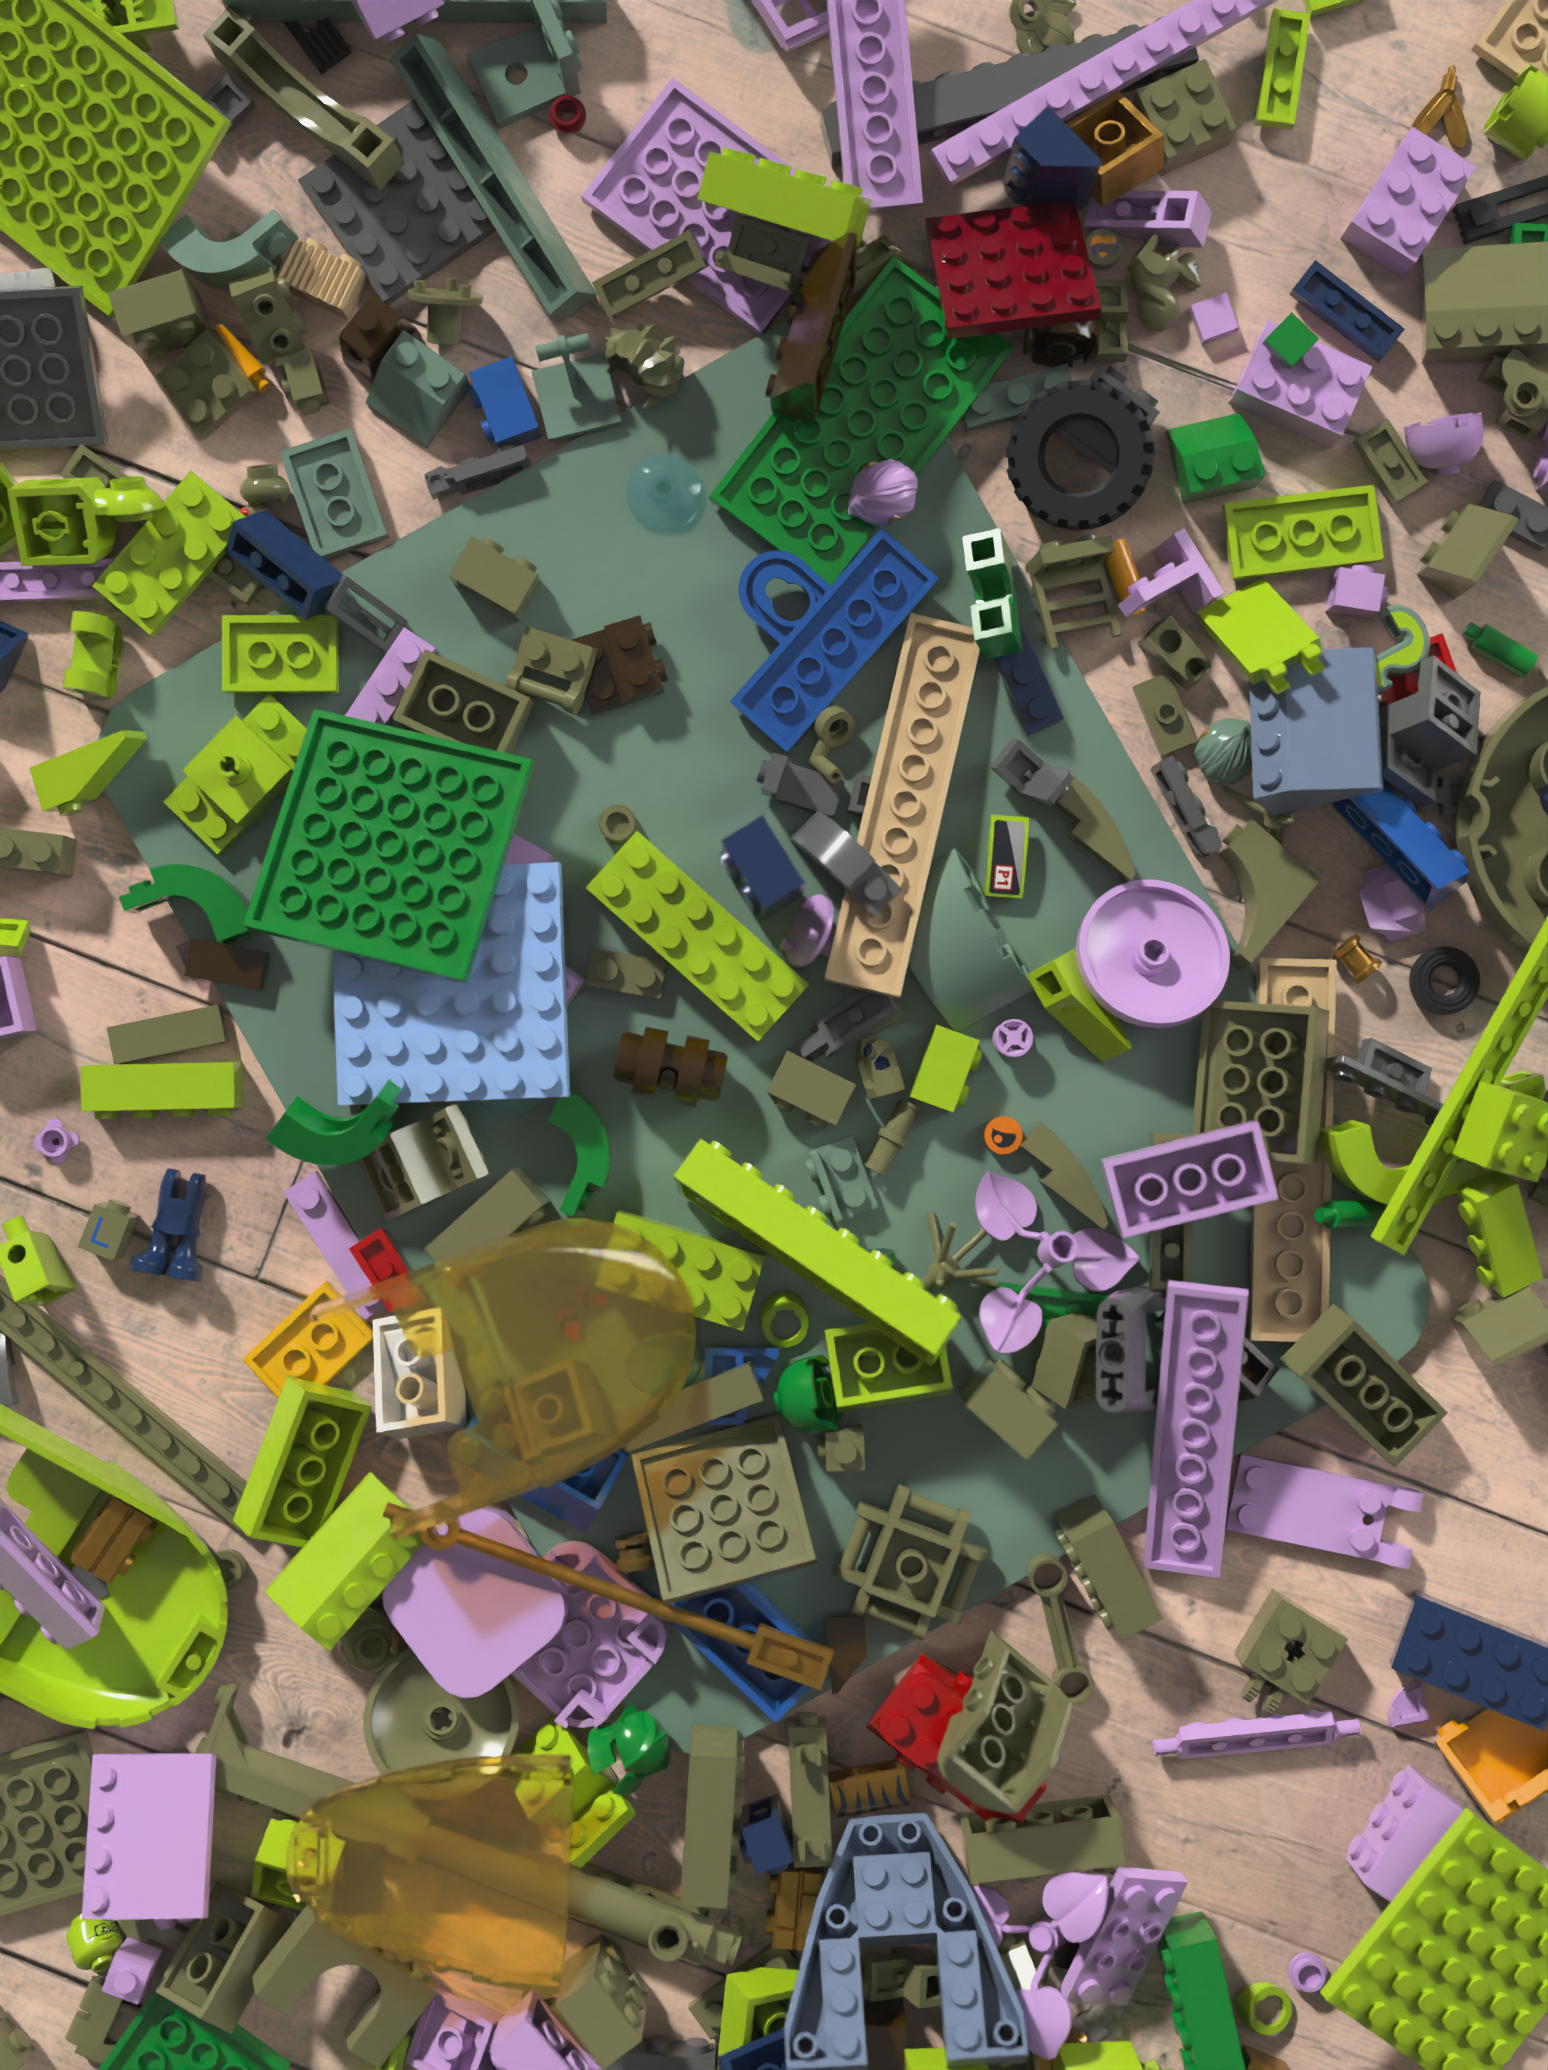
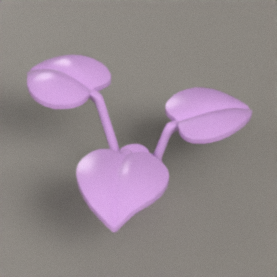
M988 1171L982 1177L975 1199L976 1215L982 1229L990 1237L998 1241H1006L1016 1232L1020 1237L1040 1240L1041 1242L1038 1247V1257L1043 1267L1024 1286L1019 1295L1009 1288H998L989 1292L984 1297L980 1306V1324L992 1350L998 1354H1008L1025 1347L1038 1334L1042 1323V1311L1035 1302L1025 1300V1297L1052 1268H1059L1071 1261L1073 1262L1072 1273L1076 1281L1088 1290L1100 1292L1115 1286L1128 1270L1138 1262L1139 1256L1122 1240L1100 1229L1085 1228L1073 1235L1065 1231H1059L1051 1236L1046 1231L1037 1233L1024 1230L1023 1228L1033 1223L1037 1214V1203L1031 1191L1022 1183L1000 1176L992 1171Z
M1066 1872L1054 1876L1046 1884L1043 1893V1907L1049 1916L1034 1925L1031 1923L1014 1926L1005 1924L1011 1912L1007 1899L993 1888L970 1886L996 1948L1002 1942L1003 1932L1028 1933L1032 1947L1043 1954V1958L1031 1981V1990L1018 1989L1015 1993L1024 2011L1027 2049L1040 2057L1054 2059L1069 2035L1072 2024V2012L1067 1999L1060 1991L1049 1986L1038 1990V1985L1049 1961L1054 1958V1950L1063 1946L1067 1940L1073 1943L1083 1942L1092 1937L1098 1930L1107 1906V1877L1105 1875H1090L1078 1872Z

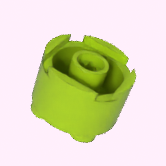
M1531 64L1524 68L1514 80L1519 87L1515 85L1509 93L1505 92L1489 115L1483 127L1485 130L1482 132L1492 141L1524 161L1532 155L1537 147L1541 149L1548 142V75Z

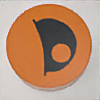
M999 1116L987 1123L983 1137L985 1144L991 1151L1005 1155L1018 1149L1022 1142L1023 1132L1017 1121L1010 1117Z

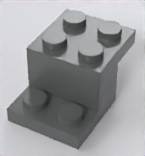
M1434 655L1420 662L1418 692L1380 708L1379 717L1382 777L1423 807L1436 802L1438 770L1476 756L1481 692Z

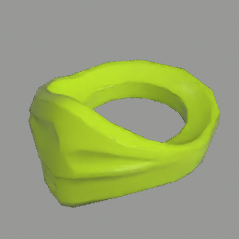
M780 1290L766 1300L761 1309L759 1321L767 1341L777 1347L789 1348L799 1344L806 1337L810 1316L806 1305L797 1295L789 1291ZM784 1309L794 1310L795 1315L800 1320L798 1332L787 1339L778 1338L771 1332V1321L776 1317V1312Z
M1256 1982L1243 1988L1234 2000L1235 2009L1241 2022L1256 2034L1272 2035L1281 2032L1288 2025L1292 2015L1291 1999L1284 1989L1273 1983ZM1267 1996H1278L1283 2006L1280 2018L1273 2024H1263L1261 2020L1256 2018L1258 2001L1264 2000Z

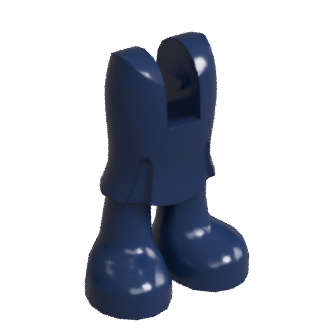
M167 1168L160 1184L157 1214L151 1225V1228L154 1229L151 1242L146 1252L132 1258L129 1270L201 1282L202 1267L196 1260L197 1236H201L199 1223L207 1191L206 1175L200 1173H193L191 1175L184 1200L178 1198L181 1171ZM172 1235L179 1236L175 1256L169 1265Z

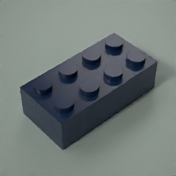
M763 815L721 840L723 851L719 854L722 866L733 884L739 880L743 885L740 887L742 898L753 916L761 913L765 920L803 896L805 882Z
M1416 1590L1390 1661L1391 1668L1544 1731L1548 1722V1643Z

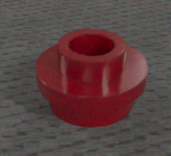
M561 96L549 108L550 124L560 134H575L585 125V107L579 99L573 96ZM570 112L574 114V118L571 121H563L561 119L562 115Z

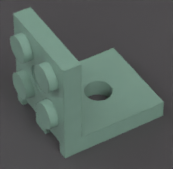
M530 0L535 25L467 55L499 129L550 107L561 96H575L581 93L577 71L582 70L577 53H579L578 47L571 31H565L561 20L563 15L557 0ZM521 69L527 73V78L522 84L514 85L507 81L508 74L512 70Z

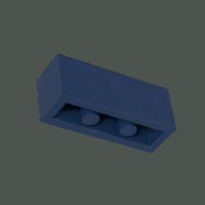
M267 510L233 521L225 549L229 556L303 619L307 620L327 611L322 605L326 600L330 599L332 590L341 583L339 580L343 576L342 573Z

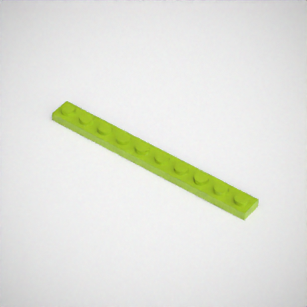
M1548 916L1370 1236L1403 1256L1459 1156L1452 1153L1479 1082L1484 1081L1499 1086L1548 997Z

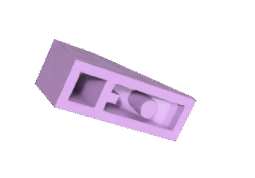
M1129 190L1104 207L1091 196L1084 227L1091 231L1099 228H1108L1115 231L1120 237L1144 242L1155 233L1159 237L1158 245L1173 247L1178 244L1180 247L1204 248L1212 210L1198 191Z

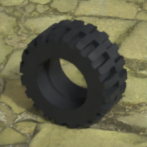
M1085 379L1057 383L1052 388L1044 389L1020 411L1021 415L1017 422L1013 423L1009 433L1011 437L1009 446H1006V458H1008V469L1006 470L1009 481H1012L1015 495L1019 501L1025 504L1028 508L1027 510L1032 515L1039 517L1046 524L1067 530L1094 529L1118 519L1128 512L1138 499L1141 498L1152 475L1155 447L1148 420L1138 405L1125 393L1103 382ZM1077 418L1092 419L1101 423L1113 436L1117 448L1116 465L1109 479L1097 489L1085 493L1070 492L1058 486L1048 474L1045 465V448L1052 433L1063 423Z

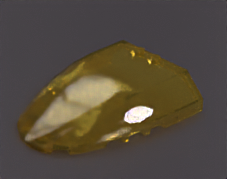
M513 1754L452 1759L402 1769L337 1789L321 1797L305 1811L292 1831L287 1846L286 1858L287 1877L290 1888L297 1902L303 1901L319 1917L320 1926L369 1950L377 1946L397 1954L399 1961L407 1962L410 1959L427 1963L433 1965L434 1971L441 1974L448 1970L471 1975L473 1982L558 1994L562 1981L569 1926L574 1772L570 1755Z

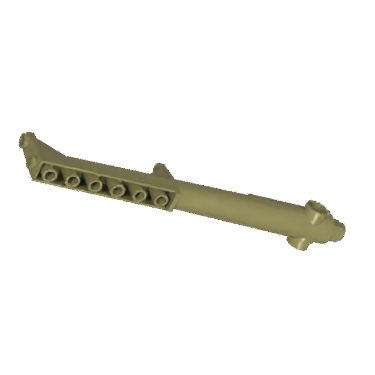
M230 1682V1684L222 1683L218 1689L214 1700V1705L219 1707L208 1737L201 1739L195 1753H217L215 1792L227 1790L237 1794V1798L246 1804L259 1805L261 1803L274 1808L273 1812L278 1816L293 1819L296 1816L309 1821V1826L318 1831L333 1830L344 1834L346 1840L351 1838L385 1844V1856L394 1859L408 1858L407 1864L413 1867L419 1858L425 1859L646 1946L661 1961L669 1962L680 1959L700 1966L702 1959L705 1958L721 1965H725V1963L733 1965L742 1934L735 1932L734 1928L715 1922L716 1910L708 1907L680 1906L681 1897L601 1867L586 1863L580 1869L566 1860L436 1814L440 1801L423 1800L413 1796L401 1799L253 1747L233 1708L239 1684L235 1682Z

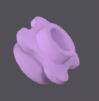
M51 1119L46 1124L47 1128L43 1129L39 1136L34 1138L33 1145L37 1151H41L44 1155L49 1156L52 1163L61 1164L66 1161V1154L69 1150L79 1144L80 1138L76 1132H70L64 1128L61 1120ZM55 1138H58L60 1140V1143L58 1145H55L53 1143V1140Z

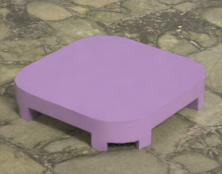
M474 1507L457 1516L460 1520L461 1528L538 1556L514 1525L513 1521L515 1519L505 1510L500 1511L491 1507ZM445 1525L437 1533L441 1535L447 1534L448 1526ZM456 1543L445 1550H433L423 1544L382 1592L383 1607L391 1623L435 1681L448 1693L461 1698L478 1697L493 1689L558 1635L566 1625L565 1622L569 1612V1592L563 1582L559 1583L558 1580Z
M571 1540L559 1543L543 1556L544 1559L651 1597L626 1573L618 1571L617 1565L600 1550L586 1542ZM564 1583L569 1592V1612L565 1622L566 1625L556 1637L511 1674L557 1715L554 1720L557 1724L566 1729L568 1726L580 1728L594 1726L596 1728L607 1720L619 1703L650 1668L657 1663L669 1642L670 1626L669 1622L665 1619Z

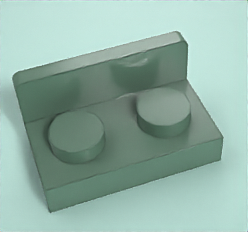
M852 1135L809 1151L812 1159L806 1160L805 1163L812 1182L820 1180L825 1195L818 1198L824 1215L827 1218L833 1216L836 1224L845 1219L878 1207Z

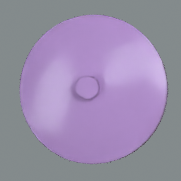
M1136 880L1112 888L1092 905L1084 917L1077 935V964L1086 988L1104 1009L1117 1018L1133 1025L1147 1028H1168L1193 1020L1202 1014L1218 997L1228 976L1230 965L1229 944L1219 919L1198 896L1187 889L1169 882Z

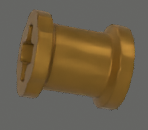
M1357 933L1340 944L1332 952L1331 957L1334 960L1339 959L1352 973V980L1359 984L1381 966L1382 961L1379 958H1373L1360 943L1361 938Z

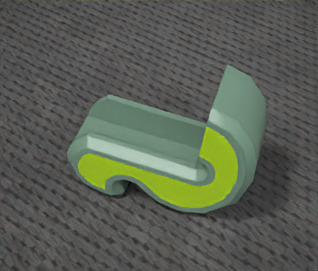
M1399 604L1387 606L1379 612L1380 619L1396 645L1376 656L1378 696L1389 690L1393 685L1392 681L1387 678H1401L1411 674L1420 667L1421 660L1428 658L1431 641L1425 623L1411 608Z

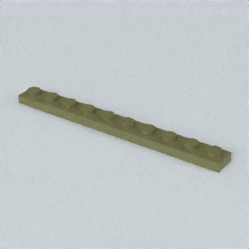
M0 1275V1330L210 1507L240 1530L241 1528L233 1521L247 1481L37 1305L14 1302L6 1279Z

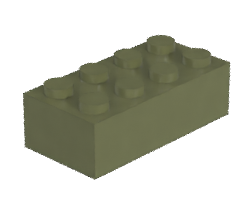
M1334 1303L1280 1358L1346 1424L1394 1468L1448 1413L1353 1318Z
M691 1724L680 1906L727 1909L728 1893L736 1894L739 1819H741V1790L744 1777V1741H737V1727Z
M1109 1794L1036 1803L1020 1823L996 1818L986 1822L973 1811L959 1813L964 1858L971 1884H978L981 1887H994L999 1885L1002 1880L1016 1879L1019 1882H1033L1042 1875L1055 1874L1056 1876L1061 1873L1090 1869L1099 1873H1107L1116 1870L1117 1866L1126 1865L1121 1819Z

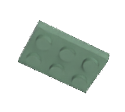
M352 428L279 451L311 547L321 557L328 559L389 538Z

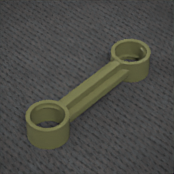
M1040 1553L1029 1561L1026 1575L1033 1590L1040 1595L1057 1665L1052 1674V1681L1060 1687L1061 1680L1067 1674L1078 1672L1084 1675L1085 1684L1081 1690L1072 1694L1064 1693L1073 1703V1706L1081 1705L1091 1697L1094 1684L1086 1667L1079 1663L1063 1595V1590L1068 1582V1574L1057 1556L1051 1553ZM1048 1563L1057 1565L1060 1569V1575L1055 1583L1049 1586H1041L1035 1582L1034 1575L1040 1566Z

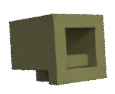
M311 349L274 359L276 367L284 377L281 379L285 396L288 401H294L300 415L314 414L321 410V406L330 404L319 361Z

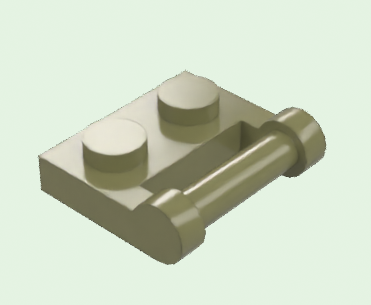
M525 626L514 666L507 676L505 686L519 693L560 705L564 711L577 714L581 709L599 649ZM533 668L572 681L570 689L566 692L527 679L529 670Z

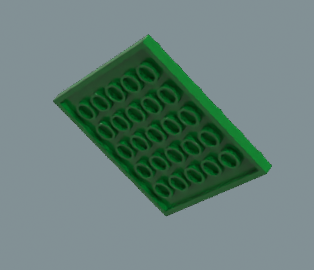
M314 709L243 926L249 930L467 984L532 775L534 762L530 758Z

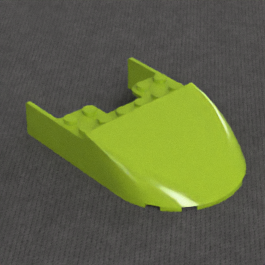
M0 1404V1434L26 1447V1450L8 1477L6 1491L15 1502L32 1510L25 1524L68 1568L76 1566L70 1561L73 1550L110 1494L154 1518L152 1521L157 1523L148 1541L145 1544L139 1541L131 1552L136 1557L124 1576L117 1573L111 1583L106 1582L110 1595L99 1598L105 1605L98 1634L68 1650H65L59 1643H51L42 1633L40 1623L32 1615L30 1617L23 1615L14 1603L15 1598L6 1589L0 1590V1692L47 1717L76 1727L95 1729V1726L120 1725V1728L152 1720L154 1715L167 1710L171 1706L176 1707L189 1697L210 1673L224 1643L228 1621V1596L221 1569L207 1545L188 1522L158 1494L110 1459L108 1462H105Z

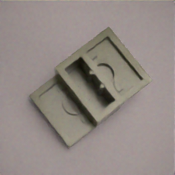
M457 1103L442 1109L426 1119L389 1133L374 1151L358 1160L386 1222L489 1174L485 1165L484 1155L477 1148L469 1130L468 1120L462 1114Z

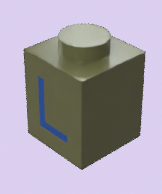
M109 1199L108 1203L94 1204L78 1247L112 1261L122 1259L126 1254L140 1216L130 1212V1205L115 1199Z

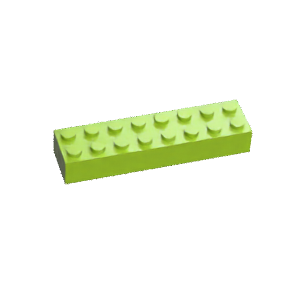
M702 1139L698 1141L673 1176L680 1195L931 1367L957 1331L961 1315L956 1312L958 1306L941 1294L936 1298L923 1290L925 1284L909 1272L901 1275L890 1267L892 1261L876 1250L869 1253L858 1246L860 1240L844 1228L836 1231L825 1223L827 1217L812 1206H808L806 1210L793 1201L795 1196L783 1186L776 1184L774 1188L761 1180L763 1174L758 1169L746 1162L741 1166L730 1159L731 1152L718 1142L712 1141L711 1144H708Z

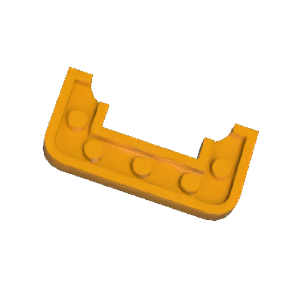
M1487 1708L1468 1722L1465 1721L1458 1724L1454 1719L1437 1731L1440 1738L1435 1741V1744L1493 1827L1498 1826L1548 1791V1722L1545 1730L1542 1731Z

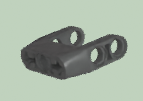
M1140 1286L1115 1291L1098 1308L1096 1397L1100 1407L1107 1412H1145L1157 1408L1159 1385H1145L1146 1314L1166 1309L1167 1289H1152L1150 1286ZM1118 1346H1121L1124 1350V1362L1118 1356Z

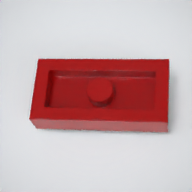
M384 1227L349 1248L390 1313L424 1292V1289Z

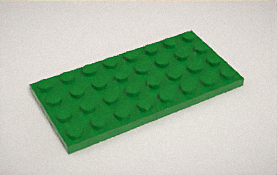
M893 256L845 318L816 422L812 423L773 412L709 495V500L776 551L789 552L799 557L829 585H832L855 559L879 527L873 526L861 518L849 515L848 502L853 480L861 472V468L873 461L880 463L884 460L893 459L909 467L911 471L915 472L917 477L1012 354L1014 347L996 333L948 339L938 289Z

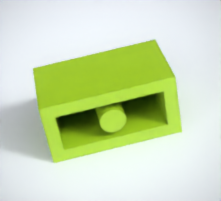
M934 1025L908 1097L954 1113L956 1106L962 1108L970 1086L964 1084L969 1070L976 1072L982 1057L983 1050L977 1049L980 1040L939 1025Z

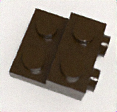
M640 615L606 625L604 630L571 639L572 641L599 649L585 693L592 715L664 693L661 683L668 681L662 658L654 661L650 646L657 644L651 622L643 624Z

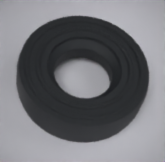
M1437 947L1426 951L1415 961L1409 975V987L1415 1001L1425 1010L1439 1015L1454 1014L1467 1008L1476 998L1480 988V973L1474 960L1462 950L1454 947ZM1440 966L1452 968L1458 976L1456 990L1447 996L1436 993L1430 982L1433 971Z

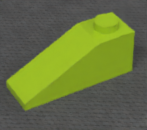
M122 730L30 767L42 811L59 812L60 816H70L83 811L82 805L96 800L147 740L145 732Z

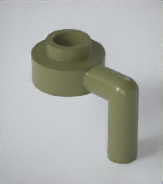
M839 706L828 707L817 717L814 730L819 741L809 758L810 764L831 783H837L841 780L842 771L829 761L827 756L832 747L845 744L851 738L855 729L853 717Z

